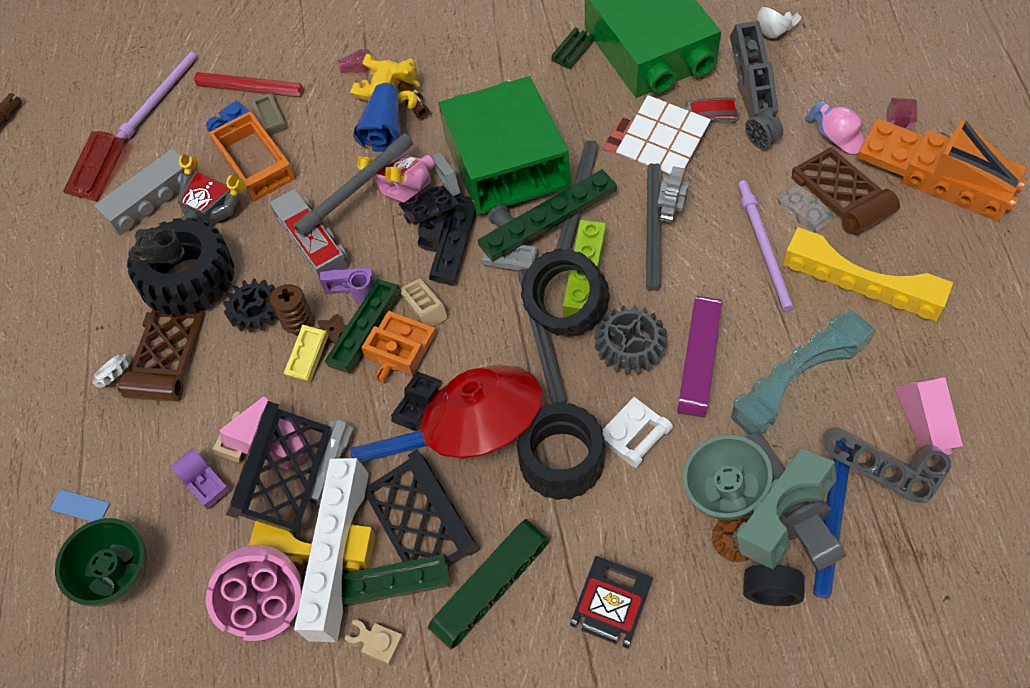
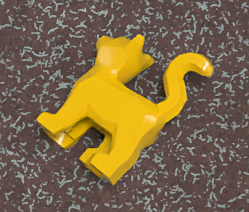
M366 54L362 63L371 69L370 74L373 75L371 82L362 80L363 88H361L359 83H353L350 93L355 98L368 101L375 87L382 83H390L396 88L398 80H402L413 86L420 87V83L416 80L417 70L415 68V61L412 59L399 63L390 60L376 61L370 54ZM403 91L398 94L399 105L408 99V108H415L417 96L414 92Z

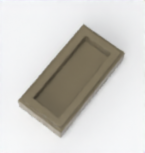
M271 93L250 100L259 123L269 136L287 130Z

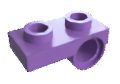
M357 267L346 270L332 269L320 272V282L325 294L351 292L353 299L359 303L363 302L376 281L372 267Z
M193 448L170 466L206 509H209L230 491Z

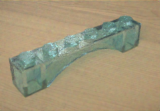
M851 309L844 315H836L830 321L827 329L824 331L818 330L811 337L809 344L805 347L800 345L796 348L786 363L784 361L779 362L773 368L772 374L766 379L762 377L753 385L751 392L747 395L744 393L739 395L732 403L733 410L730 418L748 435L755 432L765 433L776 422L782 394L798 375L824 362L852 359L870 343L876 330Z

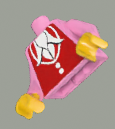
M406 155L385 166L374 178L381 194L401 202H406L431 183L428 171L435 167V163L429 155H425L421 159ZM359 156L357 167L362 170L372 162V158Z

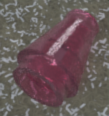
M360 49L339 59L340 71L342 73L369 71V68L362 62L365 55L370 54V51L368 49Z

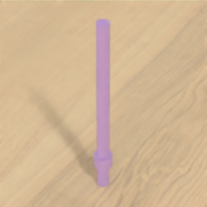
M190 52L127 123H123L119 127L117 135L108 144L112 150L116 151L125 139L131 138L135 133L134 129L197 59L195 53Z
M742 180L738 183L742 195V206L750 217L783 311L792 310L794 306L757 207L759 204L756 196L751 193L748 182Z

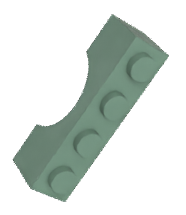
M801 448L795 458H790L784 473L779 479L776 478L772 482L769 493L764 500H760L756 504L753 515L747 523L744 522L739 527L736 537L740 554L774 570L790 547L787 528L780 521L783 514L798 503L822 501L836 482L835 462Z

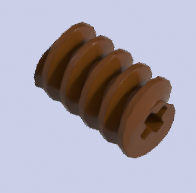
M285 284L277 287L272 292L270 303L282 328L286 332L298 336L302 325L314 326V316L302 289L292 284Z

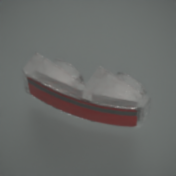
M706 98L688 101L685 104L686 110L711 119L708 127L714 122L735 124L740 119L735 98Z

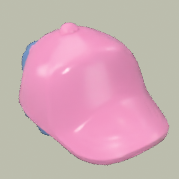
M821 101L814 104L809 114L804 117L807 122L817 121L819 132L848 154H858L865 141V137L860 130L862 120L857 113L849 108H832Z

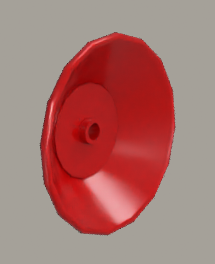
M498 364L470 369L460 373L435 394L424 410L420 430L425 444L439 455L460 459L487 455L513 442L530 427L541 409L542 389L533 374L517 366Z

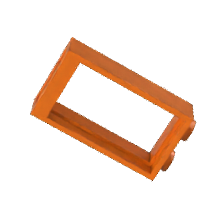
M251 111L209 132L215 148L231 171L246 183L245 191L253 202L295 180L290 163ZM255 133L276 163L246 178L226 150V147Z

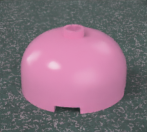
M249 545L238 548L227 554L216 565L211 574L206 592L208 614L213 623L222 632L226 630L231 634L243 637L244 641H259L274 637L290 626V622L299 609L302 594L300 574L292 560L275 548L265 545Z

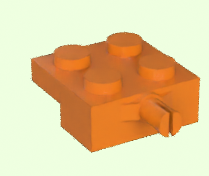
M388 311L380 326L373 327L362 346L365 358L380 364L374 379L383 383L390 370H398L413 376L436 335L435 328Z

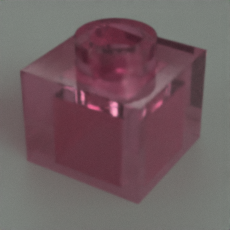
M891 98L887 109V122L912 131L918 118L917 99Z

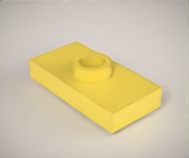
M302 325L284 374L288 377L311 383L329 333L321 329Z

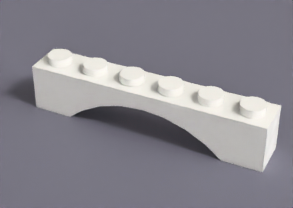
M357 458L330 459L294 628L297 633L310 642L338 641L343 614L342 565L345 544L353 517L364 500L369 475Z

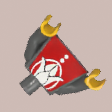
M182 154L179 157V165L185 168V170L181 172L178 204L184 213L181 219L194 218L197 222L202 220L209 223V225L215 226L219 221L232 216L236 206L240 203L238 192L246 189V183L234 175H230L227 178L226 184L197 171L193 174L192 170L198 167V160L192 156L189 159L187 155Z

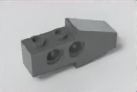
M753 21L736 24L730 35L739 78L737 86L749 119L763 110H770L774 113L772 116L775 117L779 110L772 63L768 62L760 22Z

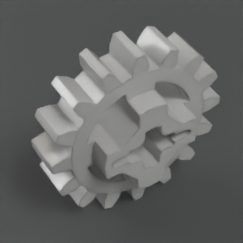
M673 166L669 178L664 177L657 202V207H662V221L673 223L677 211H683L689 188V182L684 181L686 168Z

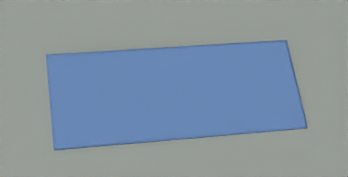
M60 489L50 510L94 521L103 518L110 503Z

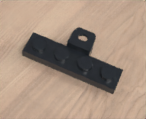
M460 194L453 196L460 206L448 211L446 221L445 218L434 216L420 222L418 228V246L422 249L436 252L429 280L453 286L475 215V208L471 198ZM427 224H432V225H434V227H428V226L425 227V226H426Z

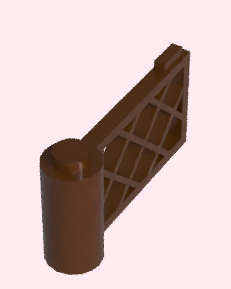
M832 147L794 167L792 170L791 178L800 186L805 185L835 211L843 219L842 225L844 229L854 235L860 234L900 209L899 199L890 189L882 190ZM830 157L837 165L822 164V161ZM816 170L818 174L817 176H809L804 171ZM821 171L836 172L835 178L820 177ZM839 173H848L854 178L853 180L839 178ZM819 184L834 185V191L823 190ZM838 186L853 187L852 193L837 191ZM856 187L867 188L870 193H856ZM836 199L852 201L851 204L843 208Z
M153 309L151 312L146 313L142 323L145 330L130 370L123 373L117 382V389L124 398L165 401L180 400L183 393V377L204 318L202 310H197L198 313L194 314L185 312L184 316H175L172 312L170 315L160 313L159 310L155 311ZM158 317H169L171 319L160 327L156 325ZM187 318L194 319L193 323L184 329L179 324ZM176 325L180 331L166 338L163 333ZM160 335L164 341L149 348V341ZM185 337L187 339L186 344L175 350L171 344ZM169 347L172 353L159 360L155 354ZM151 356L156 361L147 368L140 367L141 363ZM176 358L180 361L177 370L165 369L164 367Z

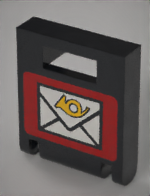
M595 555L570 626L576 628L580 617H583L585 620L581 631L617 645L620 634L624 633L626 636L622 647L629 649L653 577ZM608 570L634 579L633 589L605 579Z

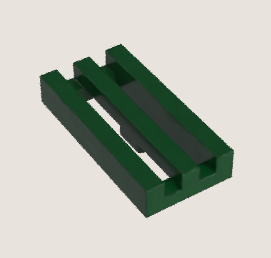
M575 27L551 55V61L571 69L594 42V35L590 33L588 36L584 30L580 33L579 28ZM583 40L584 42H583V43L580 45V47L576 50V47H577V46L580 44V42Z

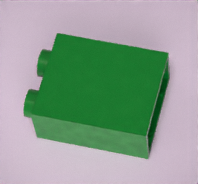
M585 0L586 31L594 35V42L635 98L650 92L662 93L668 90L675 82L689 76L706 75L717 65L722 31L696 0Z
M531 76L513 81H505L496 86L468 94H459L453 98L438 102L445 139L477 215L489 212L500 204L509 206L571 187L569 150Z

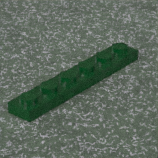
M601 169L479 238L478 245L488 258L494 262L617 191V184Z

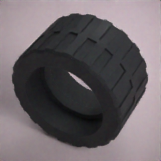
M554 249V251L542 254L541 257L536 258L532 262L533 264L526 270L525 277L522 280L521 298L523 299L525 310L528 311L529 316L535 322L553 334L571 337L583 335V333L591 331L602 321L610 301L609 286L603 273L590 258L588 259L585 254L576 252L573 249ZM568 270L579 271L586 276L590 286L586 303L578 312L571 316L558 318L551 315L545 309L543 301L547 284L554 276Z
M560 402L542 406L530 427L517 440L519 466L525 482L530 485L531 489L540 493L541 496L550 497L554 500L574 499V497L581 496L589 489H592L600 478L602 468L604 467L605 438L602 427L598 424L597 419L588 413L586 409L571 403L564 404ZM567 434L581 440L588 448V455L577 466L559 470L541 464L535 458L534 450L541 441L549 436Z

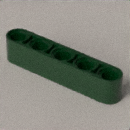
M528 519L523 520L430 621L428 629L449 649H454L548 545L550 538Z

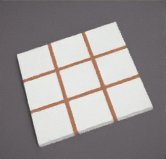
M647 95L616 153L646 166L650 163H658L661 166V172L670 175L673 166L686 168L711 119Z

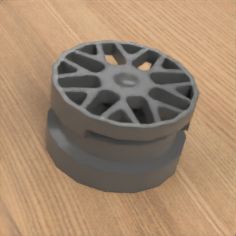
M770 110L759 112L756 116L747 120L745 124L748 138L759 149L768 148L771 146V143L777 142L783 136L782 123L779 118L775 119L772 116L774 113Z

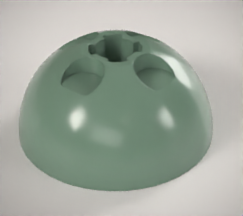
M736 435L717 436L701 443L690 454L683 469V486L690 501L704 514L719 520H738L753 514L758 501L764 500L773 482L771 462L765 451L752 440Z

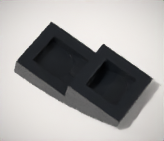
M416 372L404 389V398L391 414V422L417 431L422 422L424 410L438 392L441 380Z

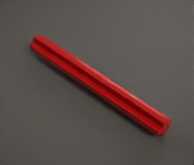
M197 72L194 77L195 84L198 86L300 97L303 92L302 84L296 82Z

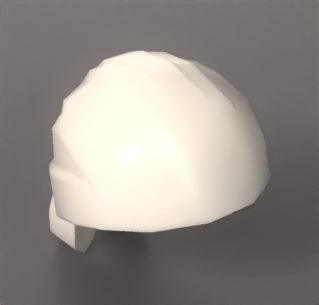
M767 7L760 8L757 14V21L760 22L762 34L771 39L778 38L801 20V16L798 13L792 16L790 12H787L783 16Z

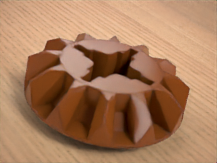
M742 518L717 522L712 532V543L721 557L732 562H744L750 559L740 554L739 544L734 548L733 538L728 537V535H733L734 531L737 528L739 529L742 523H747L748 520Z

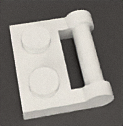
M633 397L603 429L605 445L632 467L637 468L643 461L642 457L663 434L667 435L673 429V425L668 419L660 417L637 398ZM649 424L654 426V429L634 450L628 448Z

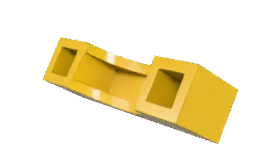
M281 517L283 521L288 522L286 518ZM255 521L249 545L269 546L283 552L292 560L296 567H301L303 563L308 564L312 544L304 543L294 538L292 532ZM350 525L343 557L342 569L350 573L370 569L376 535L372 527Z

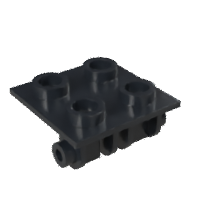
M444 185L434 186L428 189L427 192L418 196H412L406 202L398 204L405 213L404 218L407 224L412 222L413 225L460 206L459 202Z

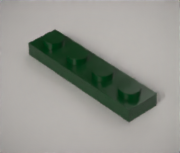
M380 279L375 281L325 359L328 367L348 374L351 373L363 354L362 346L373 327L380 326L385 315L402 290L398 284Z
M442 554L342 574V607L450 587L447 557Z

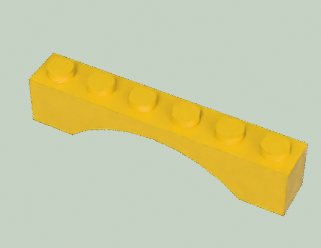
M800 227L796 229L783 262L784 266L794 271L809 274L818 280L828 281L843 289L855 291L866 295L870 299L885 302L897 309H904L924 319L937 321L942 313L954 283L929 273L914 276H893L866 270L842 257L829 245L822 235Z

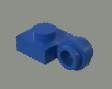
M236 100L218 112L220 118L211 117L207 121V131L211 132L249 112V110Z

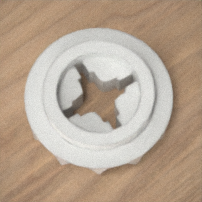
M127 354L114 356L94 374L95 379L92 383L98 388L109 385L128 368L131 359Z

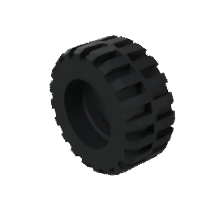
M175 218L172 222L167 223L164 221L159 223L160 226L148 229L145 236H140L136 240L137 245L132 246L129 253L130 257L127 260L129 277L144 303H147L155 311L159 310L162 314L170 315L172 312L175 316H184L185 312L194 314L198 313L197 310L201 308L207 309L213 301L217 302L222 298V292H227L231 285L230 281L234 277V262L223 236L217 228L202 220L197 222L194 218H186V220ZM198 259L192 266L181 272L166 274L171 267L182 261Z

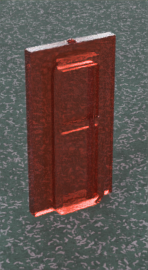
M92 131L63 192L68 195L98 202L126 140L116 137L111 133Z

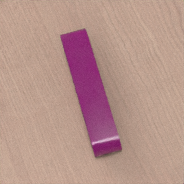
M695 295L677 413L704 418L706 416L722 299Z

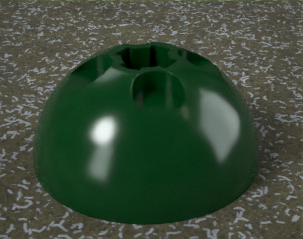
M98 519L81 526L67 538L58 553L55 563V578L59 589L68 599L84 606H107L122 600L138 586L144 575L147 564V552L144 541L132 525L119 519Z

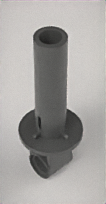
M755 432L745 437L755 442L765 451L771 462L773 481L776 478L779 479L784 473L785 467L762 433ZM823 501L811 504L808 502L798 503L784 513L786 519L782 524L787 528L789 540L796 538L800 540L811 562L820 572L846 557V554L837 538L824 524V521L831 513L828 503Z

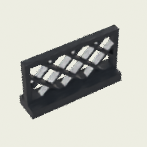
M267 401L226 515L237 519L239 516L297 534L331 427L278 409L279 404ZM279 419L291 422L295 431L282 436L277 427ZM310 429L322 433L320 441L312 445L309 444L303 433ZM274 433H275L277 439H275V440L272 441L273 436H274ZM298 435L305 448L292 453L285 440ZM280 443L287 456L274 462L268 451L270 447ZM308 453L313 464L312 467L302 471L295 458ZM265 459H266L267 462H268V465H266V466L263 467L264 462H265ZM290 461L296 474L283 479L277 466ZM271 469L278 483L265 488L259 477L261 473ZM309 473L308 480H307L304 475H306V474ZM299 478L305 489L302 494L293 498L286 484ZM257 486L260 491L254 493L255 488ZM281 487L288 500L274 506L268 492ZM261 495L269 507V510L262 513L249 510L251 500ZM301 499L300 505L298 507L296 501ZM291 505L296 514L294 524L283 521L278 510Z
M418 449L408 454L410 459L366 487L365 496L402 562L416 560L418 556L426 558L439 555L442 540L453 542L457 548L456 552L447 557L448 567L467 554L472 556L480 550L426 458ZM410 469L414 475L411 487L398 485L400 475ZM382 487L390 488L386 503L376 501L372 493ZM396 489L409 492L405 506L392 504ZM415 493L426 495L427 501L424 510L411 508ZM431 505H432L433 509L435 510V512H431V511H430ZM391 509L404 511L400 526L389 524L388 517ZM409 513L423 515L419 530L406 528ZM428 516L440 519L441 524L438 534L425 531ZM445 529L449 536L444 535ZM404 532L417 535L413 550L402 547L401 541ZM423 536L436 538L433 554L419 552ZM407 554L412 555L411 560H409Z

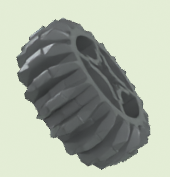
M635 305L632 307V310H627L623 306L621 312L613 308L611 315L605 314L603 322L598 323L594 334V339L596 340L595 349L598 351L600 360L605 359L606 367L614 365L615 372H618L621 368L624 369L626 375L629 374L630 370H634L638 375L641 368L648 372L651 369V364L657 366L659 359L665 355V348L668 343L666 338L667 331L663 328L662 320H656L655 312L647 315L646 307L642 311H637ZM641 330H643L644 332H646V333L650 336L651 339H648V338H647L648 336L645 335V334H643V333L641 332ZM610 340L615 341L614 344L618 345L621 350L615 348Z

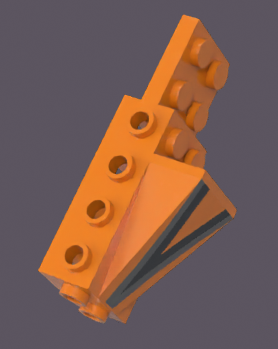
M877 118L856 157L904 176L901 183L998 222L1001 220L1006 209L1012 211L1018 199V196L1014 194L1015 192H1021L1027 180L1023 178L1027 167L1005 159L967 120L962 118L951 138L931 130H927L923 136Z

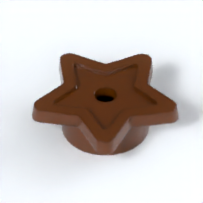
M335 314L330 320H318L317 322L321 330L329 333L327 342L336 344L347 325L340 322L338 314Z

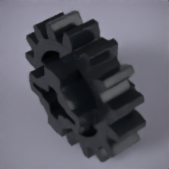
M256 278L252 280L251 284H247L244 280L242 281V287L239 288L235 285L233 286L235 292L226 294L229 301L223 302L226 308L224 313L233 327L237 325L239 331H243L245 327H247L250 333L253 332L254 327H258L262 331L263 324L267 323L271 326L272 322L270 319L272 317L278 318L270 303V295L275 290L273 284L268 286L266 280H262L260 284H258Z

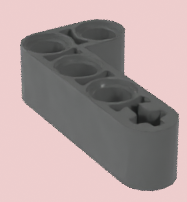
M839 427L828 429L822 437L825 449L833 458L918 503H925L932 499L951 468L949 456L934 445L921 447L908 465ZM833 440H842L850 448L849 451L840 445L834 447L832 444ZM862 452H871V458L868 462H858V456ZM933 455H939V462L933 467H928V459ZM897 466V473L894 476L884 477L885 470L888 467ZM924 481L921 490L917 492L911 491L914 482Z

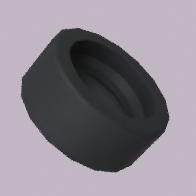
M762 564L753 565L745 569L743 595L746 599L770 606H791L802 603L804 600L805 576L801 571L785 565H776L773 570Z

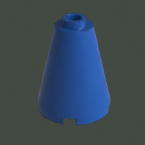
M382 83L375 87L353 133V137L359 145L365 148V144L373 146V151L384 152L391 143L401 136L398 90L390 83Z

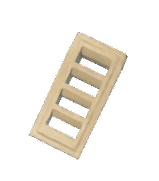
M421 278L400 288L402 290L400 295L419 322L434 327L447 319L443 303ZM422 290L421 292H419V293H417V294H415L414 296L411 297V295H413L414 293H416V292Z

